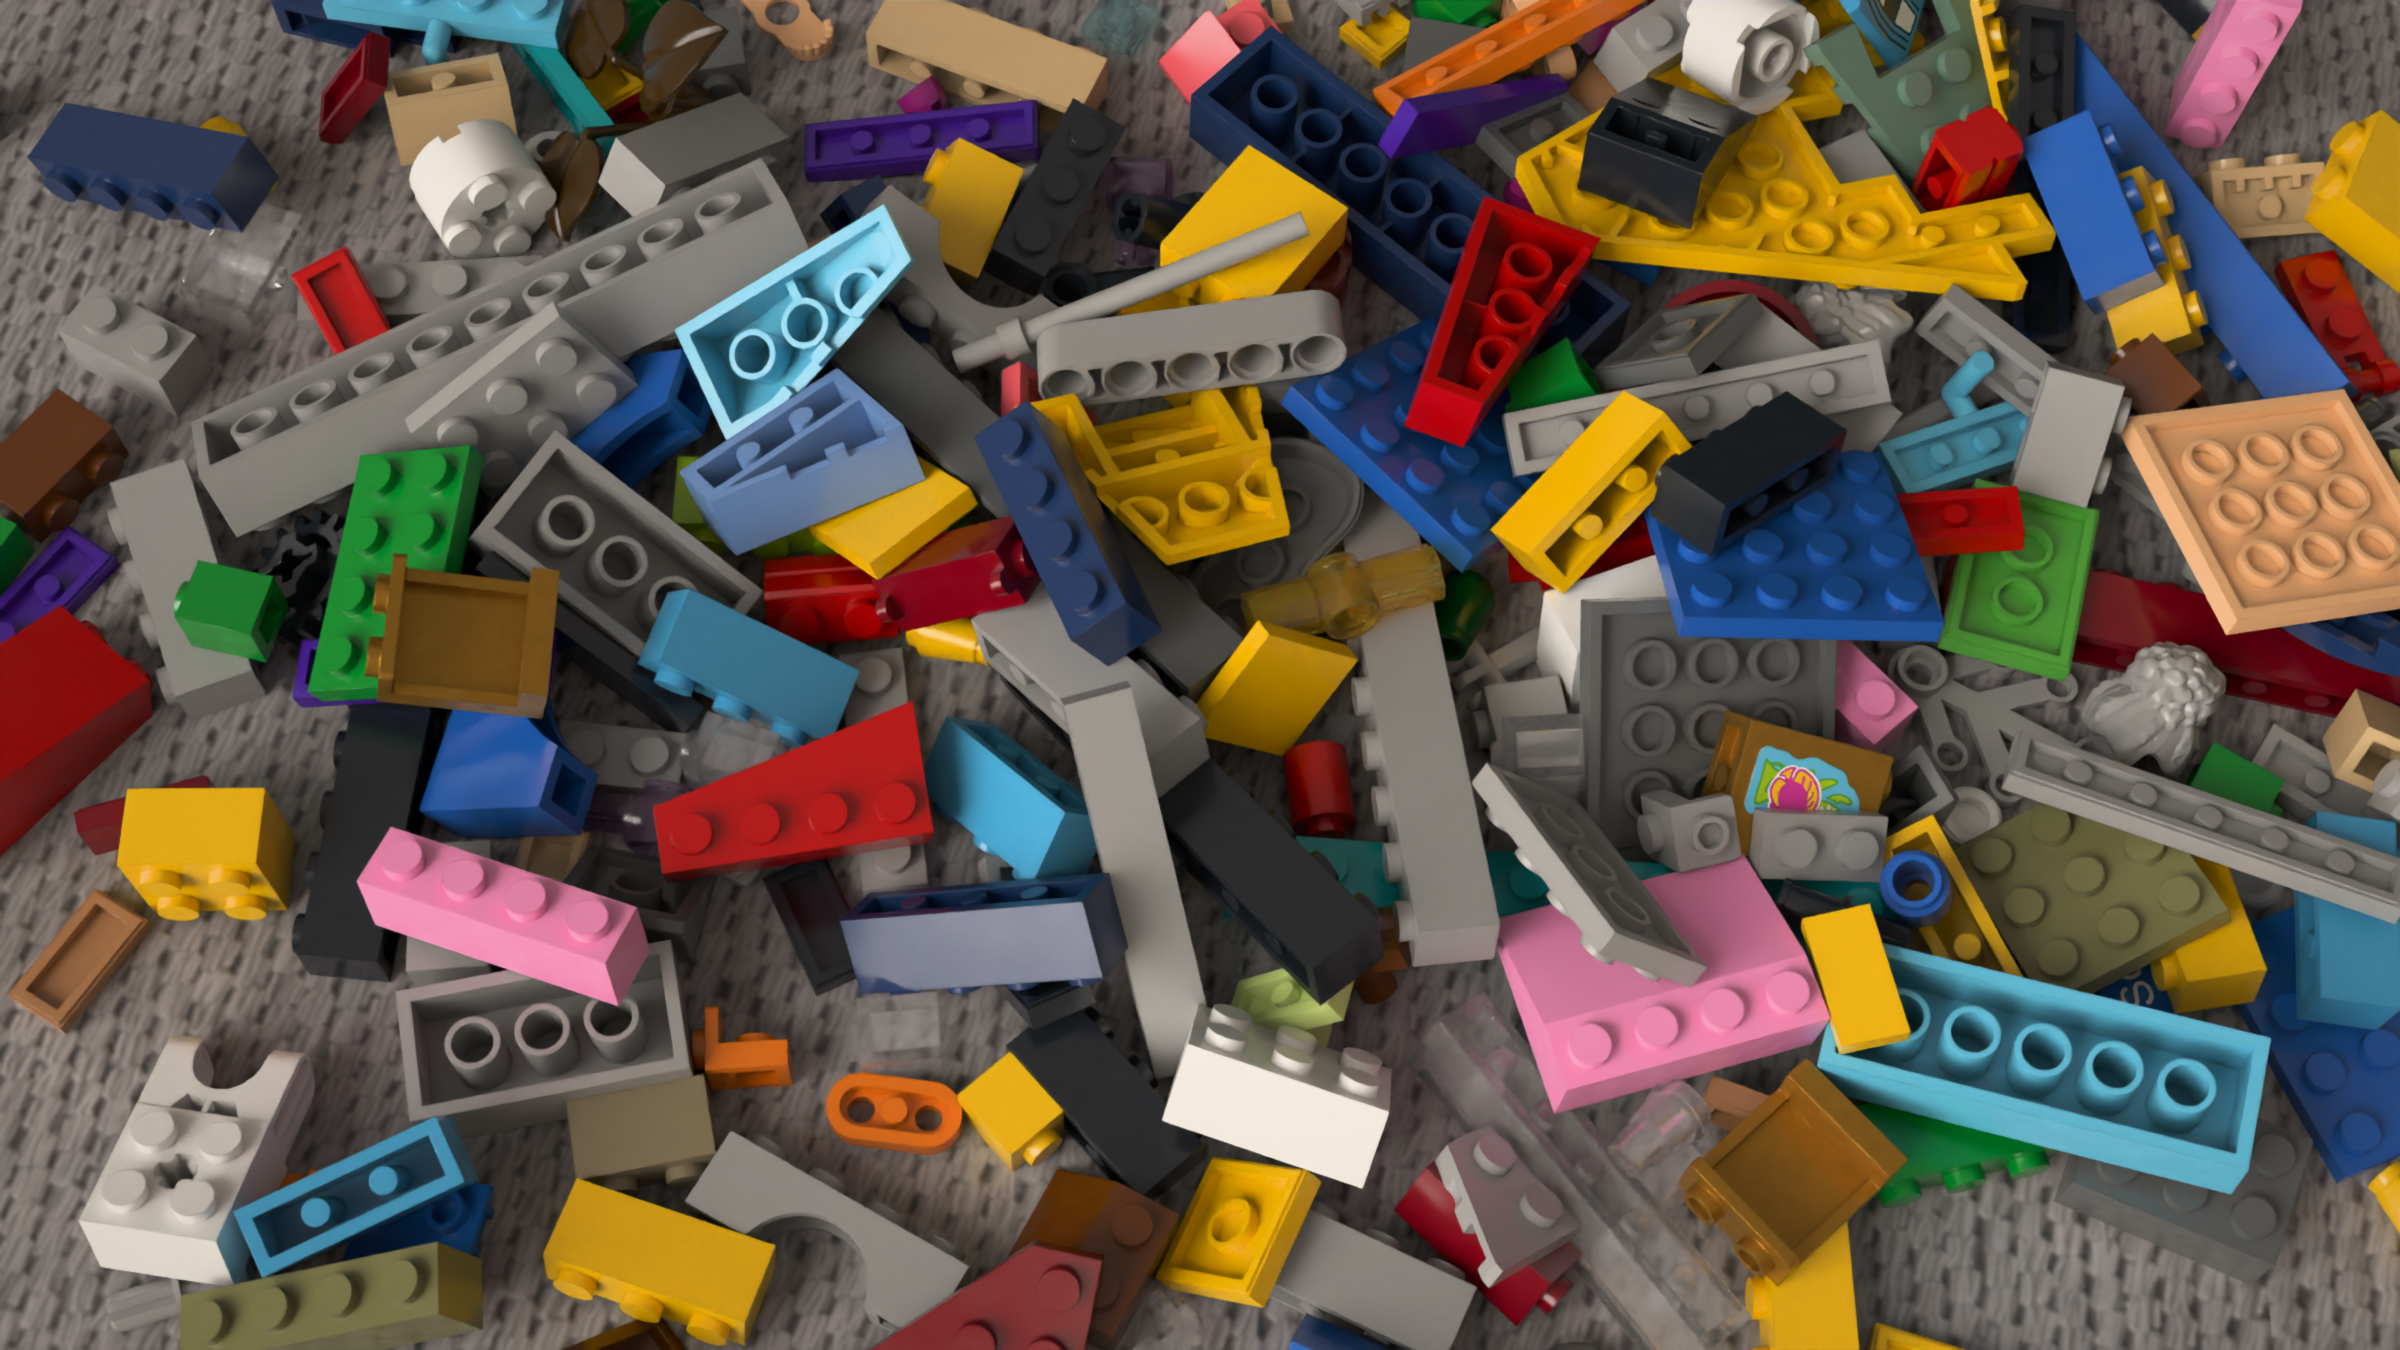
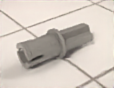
M250 1258L238 1283L256 1280ZM168 1277L110 1294L106 1299L108 1318L114 1330L125 1332L180 1315L181 1295L223 1286Z

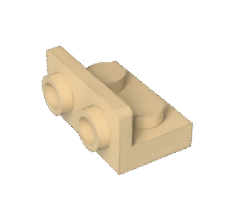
M2294 153L2264 158V166L2245 167V158H2228L2208 162L2207 172L2192 177L2241 241L2322 234L2305 221L2304 217L2314 195L2311 193V187L2316 178L2324 171V162L2301 163V154Z

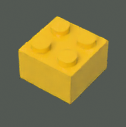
M266 788L127 789L117 866L151 909L157 911V914L163 918L176 921H190L197 919L200 911H225L232 918L259 920L267 916V910H288L296 836Z

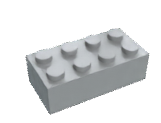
M556 430L473 532L466 545L482 559L489 551L496 552L528 577L531 576L532 567L560 570L557 598L639 658L667 592L690 588L744 615L748 613L763 593V590Z
M671 939L648 944L650 952L619 1007L511 970L395 991L409 1121L411 1125L416 1126L435 1116H452L461 1138L465 1139L568 1119L566 1101L696 1076L697 1071L693 1063L692 1038L682 972Z

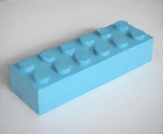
M1883 943L1884 950L1911 1031L1909 1039L1839 1055L1830 1022L1826 1024L1816 1067L1847 1097L2230 1195L2249 1171L2271 1043L2270 1037Z

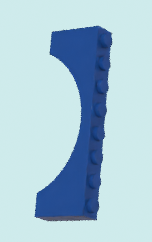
M684 349L632 355L624 364L632 370L638 386L569 440L631 489L663 461L683 447L704 436L712 409ZM548 693L542 719L452 709L419 812L454 835L469 839L581 835L599 775L577 758L562 737L554 717L550 693Z

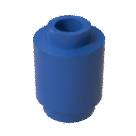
M1921 850L1904 851L1892 857L1882 870L1880 876L1881 894L1888 911L1897 921L1910 927H1927L1940 921L1949 911L1953 898L1951 882L1945 866L1934 855ZM1913 884H1924L1931 890V893L1922 900L1909 901L1905 899L1907 889Z

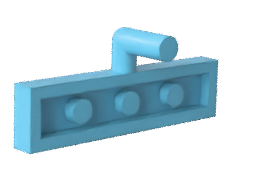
M323 0L322 5L328 19L425 31L426 34L421 51L427 66L449 62L446 50L451 35L559 49L572 1Z
M1984 351L1974 352L1942 387L1941 396L1954 419L1881 442L1872 451V453L1881 454L1896 494L1948 491L1974 482L1976 478L1983 479L2013 468L2028 417L2007 401L1978 410L1969 395L1994 368V360L1988 353Z

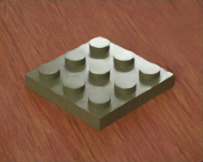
M2124 759L2119 761V763L2128 765ZM2039 803L1952 849L2011 956L2025 978L2093 994L2231 922L2229 909L2191 854L2044 803Z

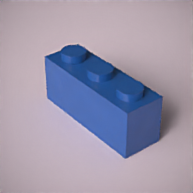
M2087 109L2022 139L2025 156L2083 301L2091 311L2097 315L2165 286L2158 267L2168 263V259L2156 231L2152 229L2146 233L2143 232L2136 213L2146 209V205L2133 176L2121 178L2114 160L2124 156V152L2112 124L2108 122L2100 126L2091 111Z

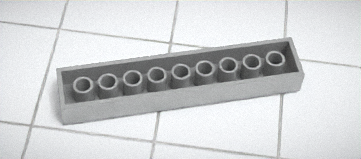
M758 158L192 421L191 426L199 478L236 537L252 530L265 531L281 523L288 513L310 503L321 504L339 496L346 486L355 482L360 455L427 449L425 445L410 434L405 418L552 301L624 363L633 355L634 351L657 340L669 341L678 338L675 329L809 249V246L786 197L763 159Z

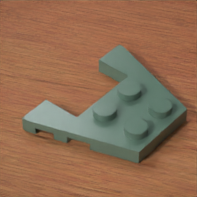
M1932 0L1945 35L1879 75L1875 72L1855 23L1839 27L1803 48L1806 57L1814 67L1823 65L1834 79L1836 84L1832 90L1843 104L1853 103L1869 123L1870 127L1866 133L1909 186L1913 185L1926 152L1930 149V143L1936 129L1958 119L1964 122L1967 115L1989 105L1993 107L1970 0Z

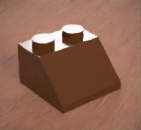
M1057 1169L1008 1257L1034 1240L1105 1255L1087 1343L1100 1350H1115L1158 1272L1178 1231L1179 1214L1119 1182Z

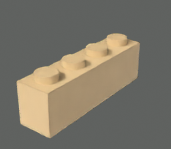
M884 0L866 32L869 66L920 84L934 74L946 94L978 106L1036 100L1039 109L1040 128L1052 133L1055 132L1073 98L1097 111L1108 91V58L1097 55L1089 48L1072 46L1044 36L1034 28L1019 27L991 17L981 9L967 8L947 0Z

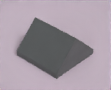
M590 845L562 883L637 907L648 944L671 939L678 961L693 964L717 876L666 883L662 874L659 857Z

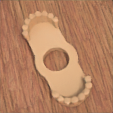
M739 0L754 15L758 28L768 36L775 37L795 58L813 61L822 58L829 52L834 35L831 20L828 18L822 22L811 11L807 0ZM786 1L797 6L799 15L790 24H773L766 17L768 8L777 2Z

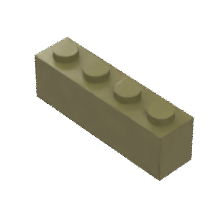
M438 1241L181 1295L180 1350H386L483 1330L482 1259Z

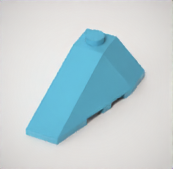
M881 205L675 329L676 335L726 440L801 392L914 265L916 261L889 206Z

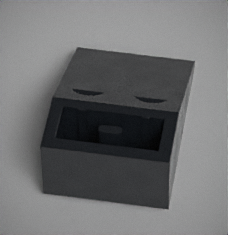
M1647 77L1612 96L1587 132L1578 188L1664 221L1691 229L1755 127L1758 116Z

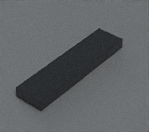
M489 551L472 576L522 582L530 581V577L494 551ZM557 598L554 630L558 633L556 650L665 730L684 733L703 710L702 704L692 696H683L657 685L654 682L657 673L638 665L639 657Z

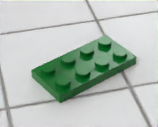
M471 445L360 455L308 687V692L322 702L377 699L379 678L365 677L369 636L384 637L386 615L372 613L377 573L391 574L393 553L408 554L406 566L412 569L461 574L485 458Z

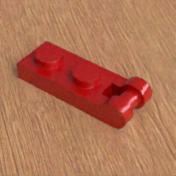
M2330 250L2280 261L2274 269V273L2287 300L2360 392L2350 399L2351 402H2357L2362 394L2373 392L2375 397H2381L2398 392L2400 389V370L2395 361L2386 358L2335 251ZM2358 361L2362 370L2357 371L2353 367H2348L2347 363Z

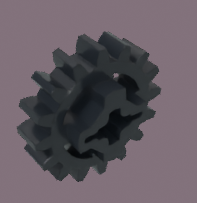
M317 510L312 520L302 514L296 516L294 530L288 532L280 527L276 531L278 544L274 549L263 547L260 551L262 557L266 559L263 567L251 570V572L273 576L289 604L288 609H290V612L287 611L276 638L282 644L287 642L296 648H301L302 639L320 638L346 519L336 513L331 516L323 510Z

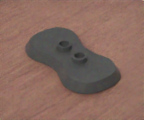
M1292 437L1270 439L1273 467H1277L1290 523V534L1288 536L1204 556L1201 562L1186 577L1197 589L1201 601L1218 616L1226 615L1240 627L1245 637L1258 620L1300 632L1303 597L1313 572L1322 559L1349 533L1360 515L1364 499L1363 480L1324 444Z

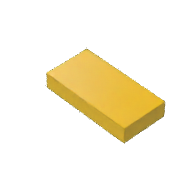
M1870 903L1802 918L1800 928L1819 989L1831 1017L1829 1022L1839 1055L1908 1040L1911 1031Z

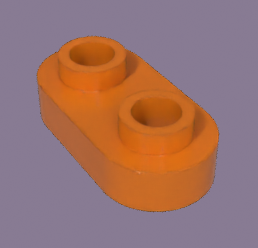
M863 1072L853 1073L836 1082L826 1100V1113L832 1131L840 1140L853 1146L934 1155L944 1152L953 1146L961 1135L963 1128L962 1106L958 1103V1096L948 1086L935 1081ZM862 1102L872 1105L875 1112L870 1120L859 1123L849 1117L850 1110L854 1105ZM926 1111H934L942 1117L940 1126L933 1131H924L916 1124L918 1117Z

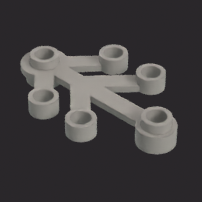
M1915 645L1899 650L1888 663L1885 675L1919 706L1916 711L1930 744V751L1946 778L1956 777L1963 771L1969 760V752L1962 741L1954 738L1944 706L1965 717L1988 775L1985 792L1997 802L1999 808H2013L2024 797L2018 794L2005 796L1997 790L1995 784L1997 780L2004 779L2009 757L2002 736L2013 741L2018 729L2026 730L2116 761L2110 744L2104 737L2087 736L2075 744L2014 712L2040 705L2056 710L2068 707L2076 697L2079 689L2078 682L2071 673L2068 674L2064 682L2042 676V678L1975 692L1956 681L1984 673L1993 679L2003 680L2011 677L2016 669L2000 667L1994 663L1961 654L1943 657L1940 652L1925 645ZM1910 670L1922 672L1926 676L1928 684L1920 685L1913 682L1907 676V672ZM2057 681L2063 684L2067 689V696L2058 697L2053 695L2048 690L2047 682ZM1941 749L1953 751L1958 757V764L1953 766L1944 764L1940 761L1937 751Z

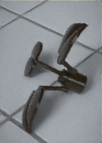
M582 0L578 5L566 36L565 55L567 63L576 75L583 79L597 77L604 69L608 60L615 66L643 81V88L640 94V107L642 111L647 113L650 121L586 127L581 132L580 137L569 131H563L556 137L546 152L541 170L557 196L554 205L546 211L544 218L560 240L571 243L570 240L574 228L586 215L601 188L598 180L605 165L604 154L599 143L594 140L601 137L621 136L713 102L709 90L688 82L704 65L729 32L725 27L706 16L694 4L684 0H671L659 9L644 37L643 52L647 61L642 67L622 57L616 50V47L626 37L630 27V10L627 0Z

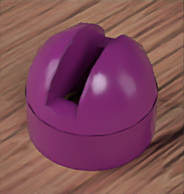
M933 74L897 100L896 103L905 114L947 109L948 98L944 88Z

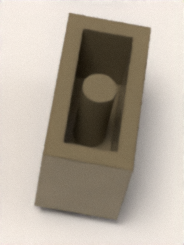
M704 1074L566 1101L576 1179L578 1178L634 1198L639 1194L638 1187L666 1182V1187L674 1190L693 1188L719 1149L712 1097Z

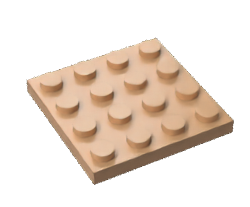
M2344 389L2128 417L2121 437L2226 635L2400 609V484Z

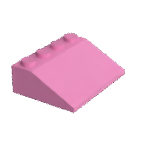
M1744 854L1740 855L1736 860L1682 873L1673 872L1641 881L1707 965V969L1691 988L1663 977L1658 982L1649 980L1632 966L1619 961H1615L1613 965L1599 961L1581 945L1579 937L1582 935V932L1575 922L1562 914L1552 904L1499 918L1500 929L1496 947L1554 1114L1810 1045L1824 1029L1831 1017L1807 955Z

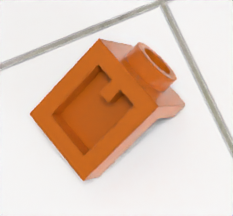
M719 1006L705 1007V1029L693 1030L692 1050L695 1070H705L711 1091L793 1086V1059L788 1039H777L775 1036L767 1033H747L738 1036L736 1042H725V1025Z

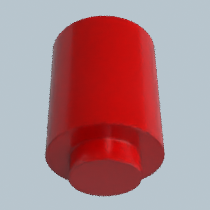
M1313 741L1290 748L1283 754L1282 761L1294 833L1304 837L1344 839L1346 831L1352 829L1357 823L1345 746L1333 741Z

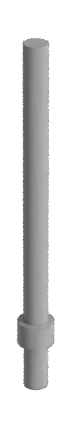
M1301 211L1027 321L1022 322L1021 318L1017 317L995 327L996 333L952 350L957 368L960 373H964L1004 356L1009 361L1033 352L1032 345L1037 344V339L1041 332L1050 326L1105 317L1306 237L1310 234Z

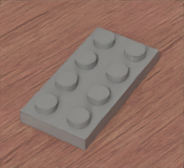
M1486 763L1471 782L1488 805L1484 811L1485 815L1495 826L1511 836L1518 846L1515 851L1516 857L1525 867L1539 875L1550 890L1546 896L1550 903L1562 914L1571 918L1581 930L1582 935L1579 937L1581 945L1593 957L1605 964L1613 965L1615 961H1619L1632 966L1649 980L1658 982L1663 977L1691 988L1707 969V965L1578 800Z

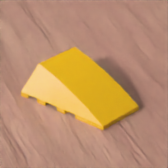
M1253 384L1191 392L1189 405L1098 426H1093L1075 393L1030 403L1064 431L1095 495L1166 565L1290 534V523L1277 467H1273L1271 458V441L1268 429L1264 428L1261 415V398L1258 387H1253Z

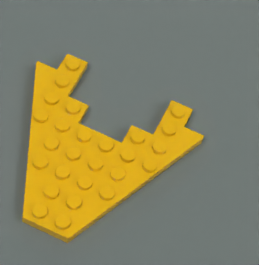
M1797 0L1806 7L1809 13L1816 17L1819 23V39L1839 27L1855 23L1839 0ZM1856 25L1873 67L1886 65ZM1917 28L1908 57L1924 48L1926 42ZM1681 63L1654 78L1732 106L1684 75L1681 71ZM1811 64L1806 74L1797 70L1793 78L1786 85L1794 90L1789 97L1774 109L1757 115L1758 120L1755 127L1691 229L1664 221L1578 188L1587 132L1604 107L1517 157L1515 177L1536 215L1601 238L1592 259L1826 282L1836 285L1839 289L1846 290L1857 286L1944 294L1955 283L1974 298L2018 301L2022 300L2028 282L2012 258L2050 251L2056 236L2055 229L2030 193L1920 213L1895 174L1840 184L1801 123L1841 114L1843 102L1832 90L1836 82L1823 65L1814 67Z

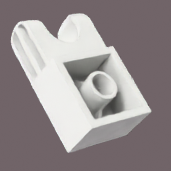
M174 1035L168 1040L79 1218L80 1225L101 1267L219 1286L238 1284L251 1251L233 1211L277 1191L282 1179L286 1176L288 1168L285 1160L309 1109L315 1091L313 1067L307 1053L274 1050L268 1055L260 1070L245 1083L229 1089L211 1088L214 1068L203 1045V1039L186 1035Z

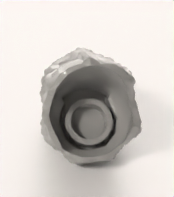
M1808 281L1800 287L1796 294L1788 297L1787 300L1801 312L1810 325L1819 349L1826 350L1879 339L1888 384H1892L1898 378L1899 374L1888 368L1891 362V350L1896 345L1898 337L1907 333L1914 323L1912 316L1906 312V303L1909 298L1908 291L1857 286L1846 290L1839 289L1836 285L1826 282Z
M2169 641L2165 643L2156 642L2151 648L2144 647L2135 654L2134 662L2128 665L2127 671L2122 674V677L2100 682L2098 687L2092 689L2082 709V720L2086 723L2089 730L2098 736L2104 737L2109 742L2117 762L2124 759L2128 766H2131L2142 757L2151 755L2158 761L2160 768L2166 775L2179 777L2185 771L2186 766L2192 763L2195 753L2200 749L2199 729L2207 723V717L2217 711L2219 698L2226 691L2227 680L2224 674L2213 666L2212 661L2205 652L2201 651V648L2191 645L2179 646Z

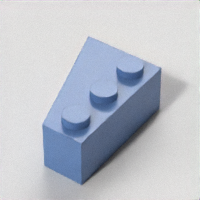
M838 368L679 471L705 525L736 556L926 480L904 425Z

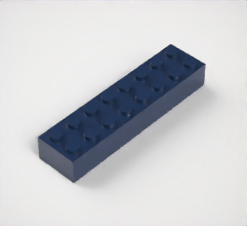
M1270 26L1191 94L1189 137L1227 167L1250 145L1347 206L1348 216L1345 239L1336 253L1420 320L1424 321L1432 317L1436 322H1439L1464 244L1484 196L1494 200L1497 199L1435 151L1390 159L1378 144L1392 118L1282 33ZM1587 269L1579 286L1524 363L1568 337L1591 369H1593L1621 342L1632 303Z

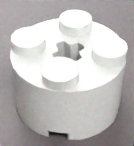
M1693 0L1687 12V21L1690 23L1684 41L1683 58L1680 65L1681 71L1684 75L1732 106L1754 115L1763 114L1780 105L1794 91L1786 85L1793 78L1797 70L1805 74L1807 73L1812 63L1806 57L1803 48L1819 39V23L1816 17L1809 13L1806 7L1797 0Z
M477 119L457 125L461 134L449 139L445 143L440 136L429 142L414 161L409 181L411 189L415 193L417 203L449 252L454 256L468 259L490 258L498 254L500 257H513L525 253L531 245V236L545 221V213L554 205L557 196L548 179L513 130L507 124L497 120Z

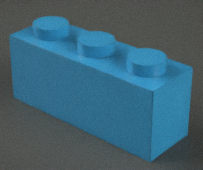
M690 588L667 592L637 663L657 673L654 679L657 685L683 696H691L693 690L714 700L712 710L742 723H748L750 717L771 726L768 733L771 738L794 748L806 745L807 742H813L836 732L860 670Z
M946 716L924 765L928 796L936 802L935 811L952 822L962 824L974 834L973 843L989 854L1001 857L1014 868L1012 875L1016 880L1085 875L1097 851V846L1084 795L995 724Z
M2316 811L2304 824V826L2400 858V847L2397 846L2396 822ZM2294 890L2297 1019L2372 1030L2379 1029L2400 1011V918L2396 924Z
M435 1116L233 1212L261 1277L264 1278L283 1274L465 1188L480 1179L452 1116Z

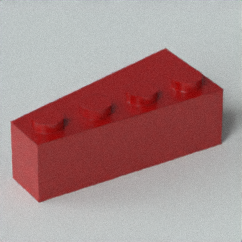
M1484 196L1464 244L1404 426L1464 448L1579 286L1601 238Z
M913 701L654 806L653 811L661 868L666 883L931 843L934 830Z

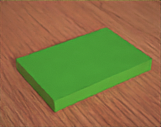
M1976 478L1971 489L2007 486ZM2018 490L2025 531L2024 550L1957 554L1944 615L1945 623L1940 634L1938 648L2064 682L2071 669L2100 510L2089 507L2084 508Z

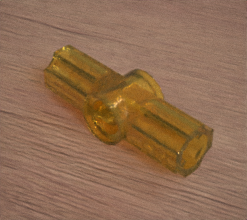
M1426 543L1359 561L1358 557L1352 553L1340 552L1330 554L1315 562L1308 569L1304 577L1241 593V608L1248 633L1255 623L1260 620L1310 635L1326 631L1333 639L1347 640L1361 636L1373 629L1383 615L1444 599L1446 585L1436 551L1433 546L1429 547Z

